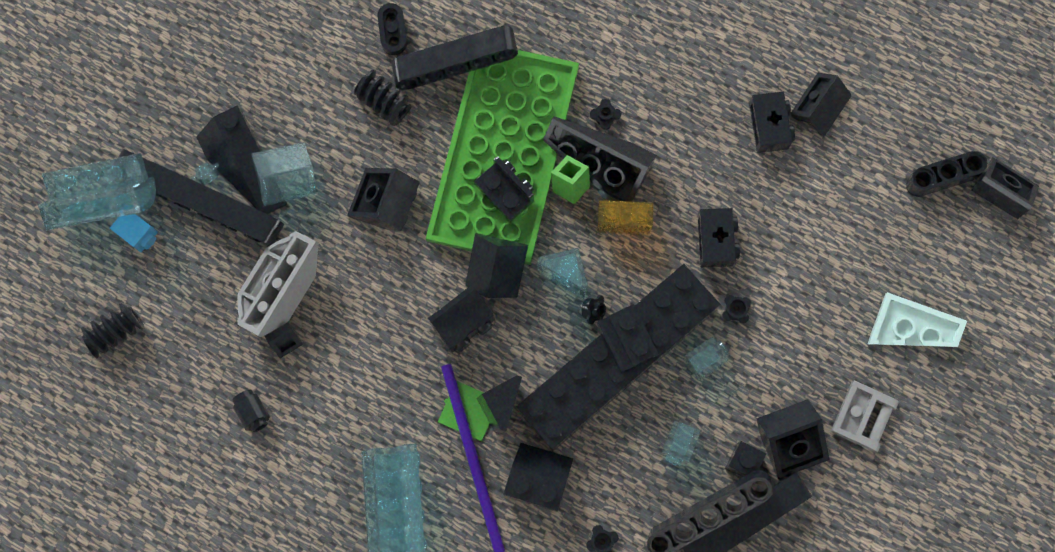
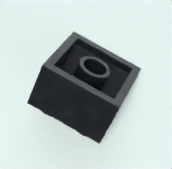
M365 168L347 216L386 230L402 231L403 226L407 222L412 202L416 198L420 182L396 168Z
M471 285L431 315L428 320L435 332L453 353L456 350L462 352L472 343L470 339L479 333L482 336L494 326L492 322L495 321V317L476 288Z
M808 399L756 418L760 437L778 479L830 460L822 418Z
M520 443L503 495L558 512L574 458Z

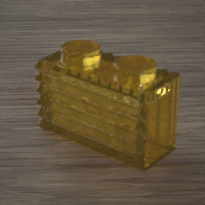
M599 200L597 231L599 233L602 231L605 234L607 232L610 234L612 232L615 234L619 232L626 235L628 233L631 235L641 233L642 236L645 233L647 235L651 234L653 227V203Z

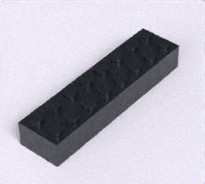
M685 264L681 265L634 305L658 352V356L621 373L603 335L600 334L516 406L517 411L553 452L714 314L721 304Z

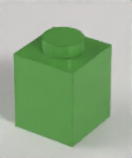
M568 155L551 172L553 193L573 204L590 188L589 167Z

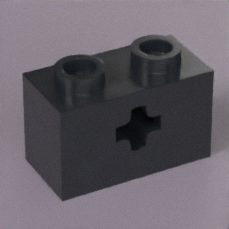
M784 91L752 95L749 108L757 153L788 150L792 141H795V129L793 125L789 124L788 116L791 115V105L789 100H785Z
M733 208L700 209L697 215L700 268L733 267L736 259L740 258V245L735 243L734 233L738 232V217L733 216ZM716 233H720V237L724 238L722 243H718V239L714 238Z

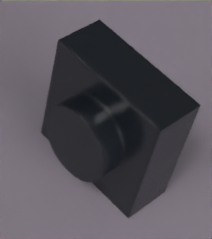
M289 322L265 336L268 344L280 359L303 345Z

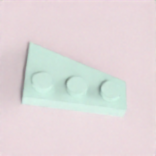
M887 292L882 301L868 344L958 347L967 321Z

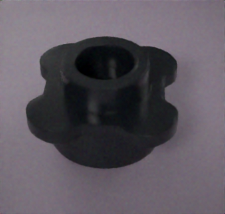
M602 99L600 105L590 111L591 119L596 120L604 130L610 129L615 120L620 119L622 115L621 110L615 109L609 99ZM607 112L608 116H604L603 113Z
M598 295L595 299L587 298L582 304V316L584 319H587L588 324L593 325L595 321L602 320L606 313V306L602 295Z
M733 295L726 296L724 299L726 307L722 313L723 319L725 321L736 320L741 324L747 323L749 320L747 313L751 306L750 299L747 297H734ZM735 307L739 308L738 312L734 310Z
M601 525L594 526L592 538L586 543L588 551L612 552L614 543L619 539L618 534L614 531L608 532L604 530ZM600 539H604L605 543L600 544Z

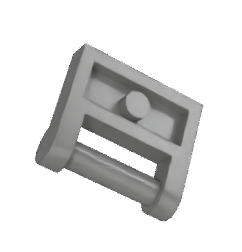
M854 380L849 387L830 432L874 453H878L881 446L879 444L892 410H896L899 401ZM878 402L882 407L869 438H867L862 433L875 403Z

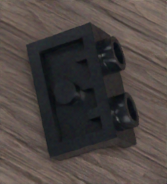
M497 156L493 160L494 164L474 181V184L509 222H512L534 202V194L532 193L534 188L526 179L520 180L514 174L516 169L508 160L502 161Z

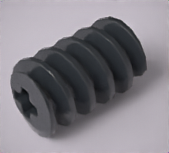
M371 70L360 79L354 89V94L357 95L358 100L365 101L367 107H373L375 113H381V117L384 120L389 119L390 125L396 126L411 110V104H406L409 97L408 95H403L399 99L400 89L396 88L390 92L393 86L392 83L388 82L383 86L384 77L379 76L375 80L377 72L376 70Z
M119 303L120 313L110 309V319L103 314L100 315L101 325L91 321V331L84 326L81 327L82 339L95 358L99 357V351L104 354L109 351L108 345L115 348L118 345L117 339L123 342L126 341V332L133 336L137 333L136 327L141 330L145 328L140 317L132 307Z

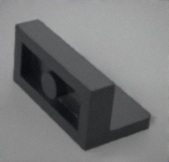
M818 72L792 110L791 116L797 121L811 123L820 135L825 136L851 98V93L838 75Z

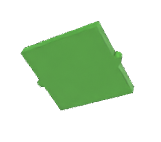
M456 381L472 437L482 441L490 422L476 398L484 392ZM449 397L444 400L445 407L438 423L459 431Z

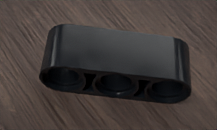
M970 151L919 167L907 179L906 189L911 195L921 197L973 181L987 168V158L981 152ZM966 162L974 164L976 171L970 170ZM941 170L948 171L951 179L943 177ZM915 178L923 179L926 187L919 186Z

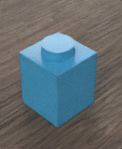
M128 208L122 212L110 227L113 232L139 252L149 249L155 243V236L158 231Z

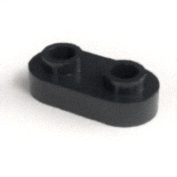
M384 4L380 7L377 14L381 45L387 54L399 55L407 48L404 14L401 7L397 4ZM389 16L396 17L393 22H388L387 18ZM392 40L399 41L396 46H391L390 42Z

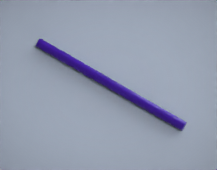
M452 364L441 366L493 551L505 552Z

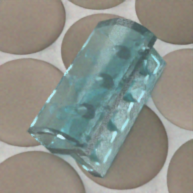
M141 153L42 173V177L50 200L38 204L46 230L137 214L151 208L156 196L154 177L148 178Z
M404 444L394 448H373L362 451L368 552H426L427 542L423 532L425 515L421 507L422 483L419 480L418 466L420 464V455L417 451V444Z

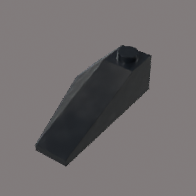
M238 105L214 116L196 136L206 159L257 210L269 214L288 205L245 115Z
M555 116L552 118L543 139L562 159L568 155L589 167L590 182L599 189L598 193L606 200L626 210H629L657 156L632 142Z

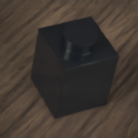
M740 441L736 444L725 469L744 477L760 469L766 453Z

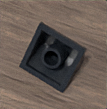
M992 157L987 168L980 175L971 191L1014 218L1019 219L1033 207L1039 185Z
M475 233L465 286L473 285L478 293L485 298H517L529 245Z
M516 375L476 398L491 427L497 434L507 431L522 380L521 376Z

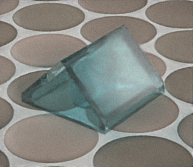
M304 142L251 153L264 206L316 195L313 166Z
M578 248L539 257L537 268L540 275L583 300L586 298L588 284Z

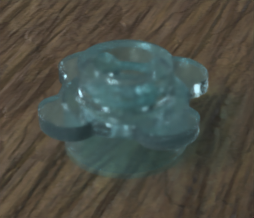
M208 162L201 164L194 170L196 174L190 179H197L202 185L210 183L219 176L216 170L219 164L211 165Z

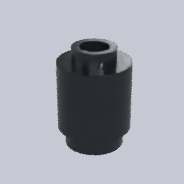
M249 389L239 393L232 399L234 403L233 409L246 431L258 432L268 425L266 421L269 420L270 415L258 394H254Z

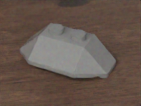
M295 231L289 237L275 242L264 250L238 292L239 326L259 337H263L290 320L316 277L318 243Z

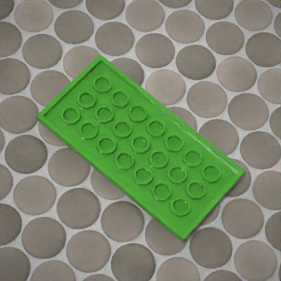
M518 50V55L511 60L469 72L428 227L426 241L471 252L475 233L527 244L529 246L525 264L531 265L552 180L551 172L554 170L558 155L543 139L554 116L564 120L567 118L579 63ZM497 156L502 161L508 160L516 169L514 174L520 180L526 179L534 188V192H532L534 194V202L512 222H509L474 184V181L494 164L493 160Z

